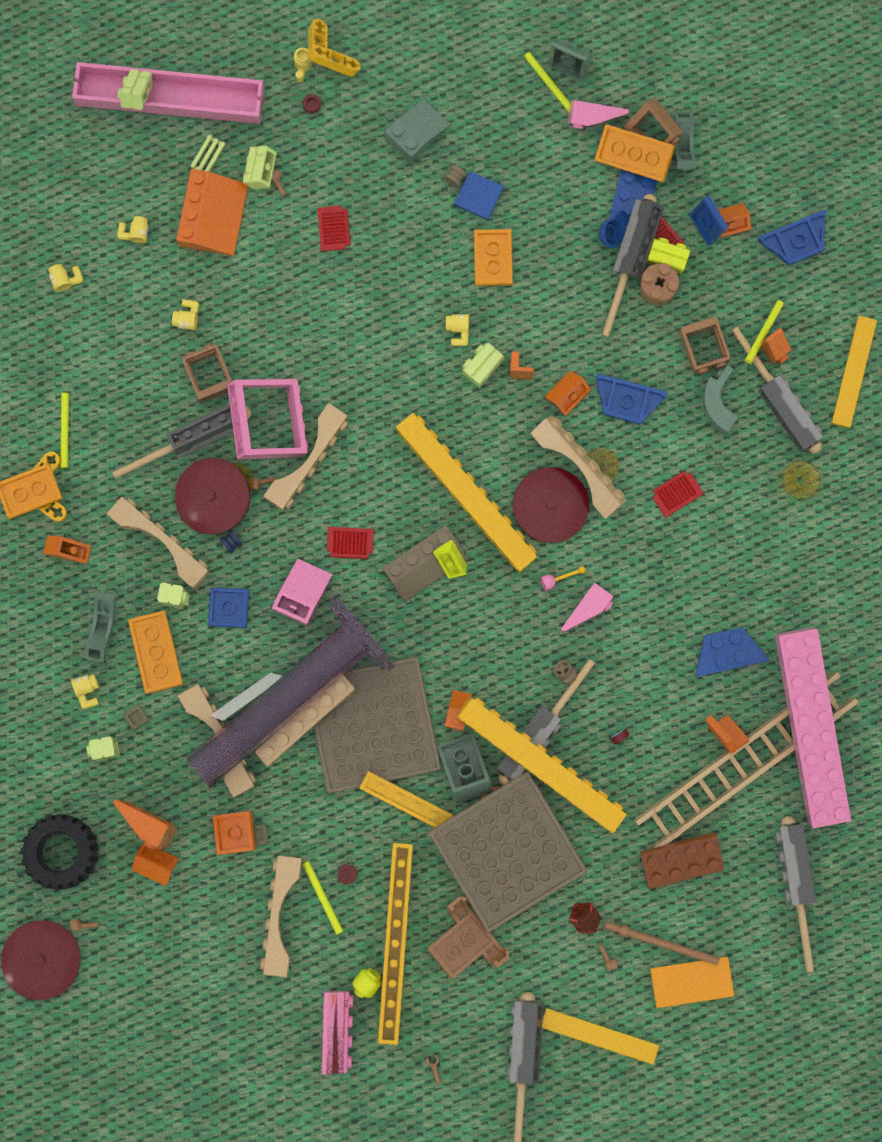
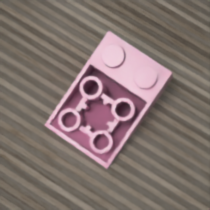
M297 559L272 606L273 611L309 626L332 574Z

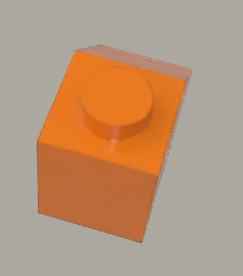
M781 328L767 337L760 347L773 365L778 362L780 364L784 363L789 358L788 354L791 351Z
M47 535L43 554L87 564L91 545L62 536Z
M453 690L445 728L464 731L465 723L455 716L468 698L472 697V694Z

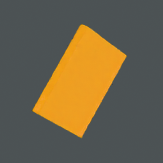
M511 229L474 230L475 286L513 285Z
M49 463L0 481V499L9 520L63 499Z

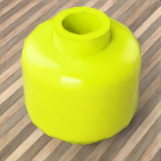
M372 968L362 969L352 982L355 989L354 993L360 998L373 997L382 984L380 974Z

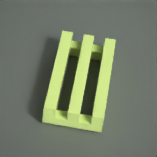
M208 135L191 164V168L210 172L226 144ZM210 142H213L199 167H197ZM216 145H219L207 168L203 170Z

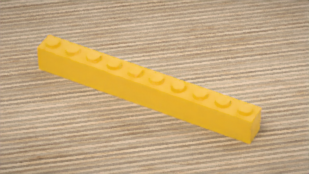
M412 413L396 426L397 433L514 569L521 573L537 559L535 548L531 544L527 545L523 541L525 538L518 529L515 531L510 526L512 525L510 519L498 512L500 508L494 501L490 502L486 498L487 493L481 486L478 488L473 483L475 479L469 472L465 473L461 469L463 466L457 458L453 459L449 455L450 450L445 444L441 445L436 440L438 436L432 429L428 431L424 426L426 423L420 415L416 417Z
M477 697L475 699L468 698L455 717L607 831L615 832L627 815L622 811L624 807L615 801L612 804L607 800L609 796L601 790L596 792L592 789L593 784L585 778L583 780L577 777L578 773L570 767L567 769L561 765L562 761L554 755L551 758L546 754L547 750L540 744L535 746L530 742L531 737L524 732L519 734L515 731L516 726L508 720L503 722L499 719L501 715L495 710H487L482 700Z
M393 843L378 1044L398 1045L412 844Z

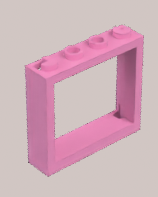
M297 379L234 380L227 385L237 459L295 458L307 453L308 443L305 439V423L302 417L303 406L300 403V387ZM243 388L287 389L295 448L251 449Z

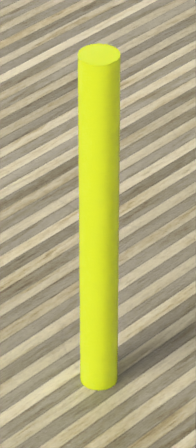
M527 52L524 55L525 59L569 112L571 106L569 100L533 55Z
M777 300L745 358L746 363L751 364L784 305L782 301Z
M61 393L60 468H68L69 393Z
M310 862L303 863L302 866L336 935L343 932Z

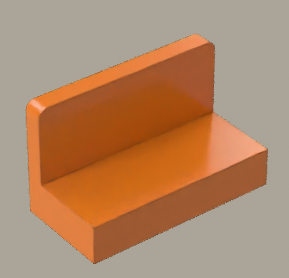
M743 203L718 209L728 225V228L720 237L751 230L750 213Z
M512 352L509 379L532 380L534 368L519 367V352Z
M569 371L545 395V398L553 403L561 414L566 416L592 389L583 377Z
M712 715L705 719L710 731L730 754L749 742L748 737L728 715L718 722Z
M142 844L135 856L131 870L166 886L179 858Z

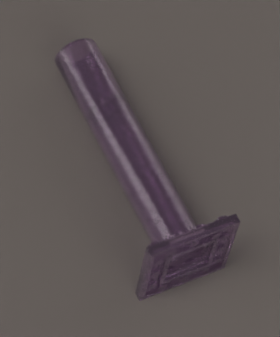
M336 595L330 599V602L333 604L330 608L339 618V625L341 627L186 757L192 768L209 787H212L365 656L368 659L372 656L381 669L386 668L390 671L395 667L386 653Z

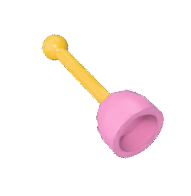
M581 566L578 570L556 578L552 575H544L540 577L544 590L548 591L554 588L556 581L578 573L584 574L586 569Z

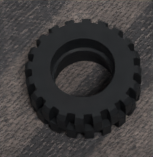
M50 815L38 820L33 827L28 829L27 836L22 840L24 843L23 848L20 849V854H23L21 862L22 865H25L26 874L33 878L32 881L36 884L42 885L41 887L47 889L64 890L80 885L81 882L89 878L90 873H93L95 863L98 862L99 858L97 856L99 845L96 844V835L92 833L89 825L83 823L82 820L69 815ZM62 833L70 836L76 842L78 855L75 863L70 868L56 871L45 864L42 849L49 837Z

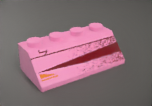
M326 990L324 992L322 1074L347 1073L348 1068L352 1066V1056H348V1048H352V1036H349V1028L353 1026V1016L349 1015V1007L353 1008V995H350V991Z

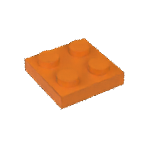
M252 811L213 816L217 855L256 850Z

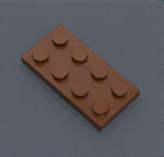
M716 832L640 851L648 889L724 870Z

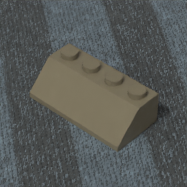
M447 525L383 567V572L404 602L445 575L444 570L433 553L434 550L453 540L464 560H467L466 555Z

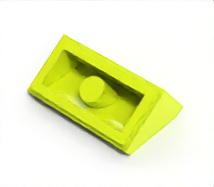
M453 540L434 550L433 553L448 579L466 575L467 564Z

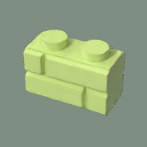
M131 69L128 76H124L123 87L118 90V99H120L122 108L143 109L153 86L152 74L150 72H140L139 70Z
M267 146L250 147L243 175V184L252 189L270 188L276 151Z
M488 342L484 346L481 344L474 352L476 356L472 360L469 358L462 366L464 368L462 374L479 388L504 361V355Z
M162 582L157 600L163 606L183 609L185 605H189L190 594H188L183 586L174 584L172 586Z
M111 736L90 740L89 745L86 746L88 757L96 761L119 758L120 756L118 740Z

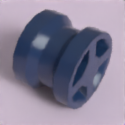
M232 530L228 532L226 537L219 539L231 554L235 548L243 545Z

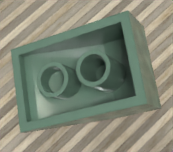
M558 40L552 43L549 66L582 81L592 62L593 55L585 49L575 48L570 42Z
M423 100L399 117L385 131V139L412 164L451 124Z
M473 733L437 745L456 804L493 792L490 778Z

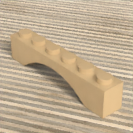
M330 403L327 404L318 417L317 440L309 458L292 474L274 480L264 494L265 500L283 512L286 508L288 510L291 508L295 501L293 497L296 493L300 494L306 485L304 482L307 477L311 478L314 475L316 464L323 462L327 456L326 450L328 447H333L338 440L336 436L339 431L343 432L348 426V416Z
M553 416L547 417L530 433L543 448L562 453L580 468L590 486L593 506L605 519L614 514L627 502L623 492L616 489L610 477L600 471L599 465L586 455V450L574 441L573 435L564 430L559 419Z
M121 497L108 511L107 515L123 529L144 531L163 542L175 560L178 576L196 590L210 574L207 570L209 566L201 559L197 562L193 558L194 553L187 547L182 549L178 545L180 541L172 534L168 537L164 533L166 529L158 522L154 525L150 521L151 516L144 510L140 513L135 508L137 504L130 498L125 500Z
M341 674L258 748L255 753L267 767L273 765L304 734L346 700L357 688L344 674Z
M197 684L177 695L186 712L203 720L218 736L226 759L224 781L233 798L254 788L256 779L252 772H247L244 767L247 763L242 754H237L235 748L238 746L233 737L228 738L226 724L224 721H219V719L210 716L217 711L214 703L210 705L207 699L210 695L206 688H201Z
M278 856V859H274L273 871H276L275 879L271 880L270 891L274 892L273 899L269 898L268 910L271 911V916L267 918L265 930H269L268 938H264L263 950H266V956L261 959L260 970H264L263 975L288 977L290 955L281 938L279 927L280 912L287 893L300 879L303 858Z

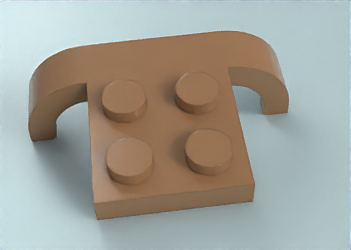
M458 897L446 907L456 924L427 948L428 952L451 980L481 955L494 968L500 967L509 959V950L504 949L491 933H487L481 921L468 906L466 897Z

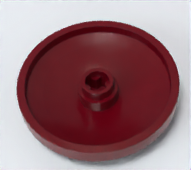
M206 458L191 464L182 473L176 485L175 504L180 517L190 528L204 534L216 535L232 530L244 519L250 506L251 492L246 476L236 465L223 459Z
M546 467L531 472L520 482L513 498V513L518 526L526 535L543 543H559L573 537L583 527L589 512V498L584 485L575 475L561 468Z
M47 920L32 921L17 928L7 939L1 955L2 972L9 986L19 995L33 1000L51 999L65 992L76 979L81 962L78 943L70 931L58 923Z

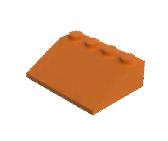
M191 169L176 239L178 246L234 256L248 186L242 182L212 172Z
M114 800V805L138 837L144 840L143 844L145 846L161 850L162 848L169 847L178 826L127 801Z

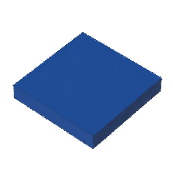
M470 171L454 206L488 221L504 186Z
M710 196L703 198L689 214L708 246L713 244L728 228Z
M211 587L208 626L247 628L249 589Z

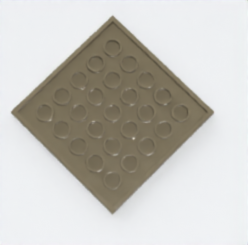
M418 656L305 680L309 703L341 674H344L357 688L346 700L314 725L327 794L360 787L368 771L387 781L442 770Z
M528 771L428 831L429 836L487 933H490L588 872Z

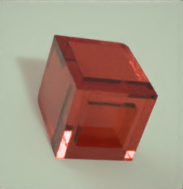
M592 902L574 903L569 919L578 933H596L601 916Z

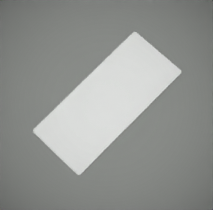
M274 673L266 675L210 716L222 721L280 681L284 676Z

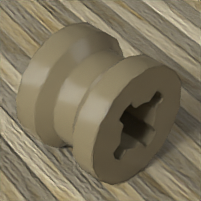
M452 164L449 167V173L445 174L443 179L452 186L459 188L461 180L466 177L467 173L460 167Z
M561 660L554 666L553 672L563 684H570L576 679L577 671L568 660Z

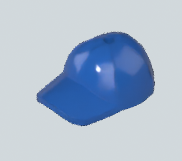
M624 210L606 219L598 230L600 242L607 247L615 248L623 241L630 217Z

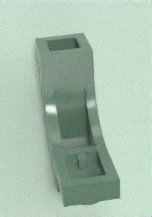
M674 112L673 120L684 132L680 137V142L675 145L673 153L674 166L683 171L696 169L697 161L693 145V112Z
M728 365L724 370L721 368L715 376L716 379L710 376L702 397L703 409L708 421L725 436L738 418L737 415L723 405L720 397L722 386L734 370Z
M98 591L95 594L93 622L85 644V659L104 663L115 624L117 604H115L116 595Z

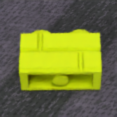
M665 238L654 239L647 264L666 263L676 273L682 274L690 250L687 249L686 245L680 243L676 245L670 244L669 240Z

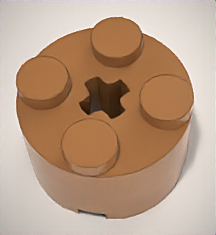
M666 263L651 265L644 271L640 281L639 291L642 298L656 306L669 303L674 298L679 287L678 275ZM656 282H658L659 284L662 283V287H660V285L656 286Z

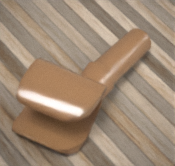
M275 169L271 181L277 186L281 195L284 196L286 193L279 182L282 175Z
M275 477L268 479L254 478L250 481V490H260V484L272 483L276 479Z
M79 918L70 921V926L72 930L77 931L98 927V922L81 924Z
M603 945L598 946L604 957L607 970H616L618 968L616 959L609 960Z
M435 1055L436 1063L430 1064L427 1057V1063L432 1068L435 1082L440 1083L437 1067L439 1059Z

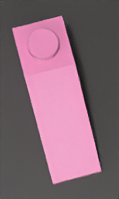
M571 100L568 123H573L572 127L583 129V126H591L628 114L629 110Z
M594 583L560 632L565 633L601 614L603 610L607 612L613 604L611 601L613 596Z

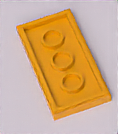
M605 124L594 161L664 182L676 146Z
M166 610L128 619L145 694L183 685Z
M720 957L718 965L701 960L650 968L656 1008L734 996L728 957Z

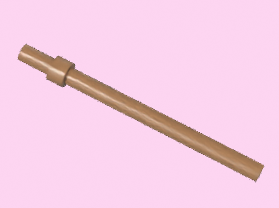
M606 921L604 929L619 933V936L635 938L715 965L719 963V957L629 929L630 926L622 924L620 926Z

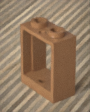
M657 99L647 101L624 126L627 131L646 136L639 127L652 114L669 134L668 138L664 141L665 143L677 145L684 133Z
M717 317L680 327L679 335L693 374L698 373L702 375L709 372L711 368L721 369L727 366L731 357ZM712 329L722 358L697 366L687 337Z
M217 344L206 345L202 348L203 350L189 352L182 358L200 404L228 393L227 385L232 382ZM216 355L226 381L200 391L190 365Z

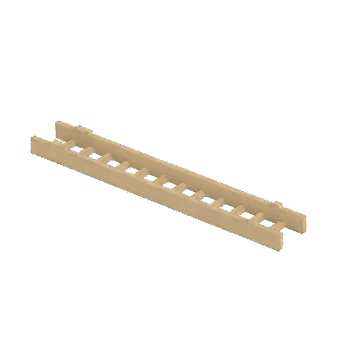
M833 672L826 677L827 685L841 677L838 672ZM828 690L831 706L835 710L832 712L834 721L859 703L856 698H851L839 707L836 703L837 700ZM787 707L747 736L749 739L748 743L732 754L728 750L633 820L639 826L649 817L654 819L665 836L653 844V848L667 845L673 839L679 837L684 831L795 750L792 738L780 723L782 719L789 715ZM774 725H776L789 744L779 752H777L765 735V732ZM759 736L773 754L763 764L749 745ZM743 748L746 749L758 766L748 775H746L734 758V755ZM728 759L743 778L732 787L718 768ZM712 771L715 772L727 789L717 798L702 779ZM697 782L711 800L701 810L687 791ZM681 794L685 796L696 812L686 821H684L671 802ZM666 805L680 823L670 833L656 815V812H659Z

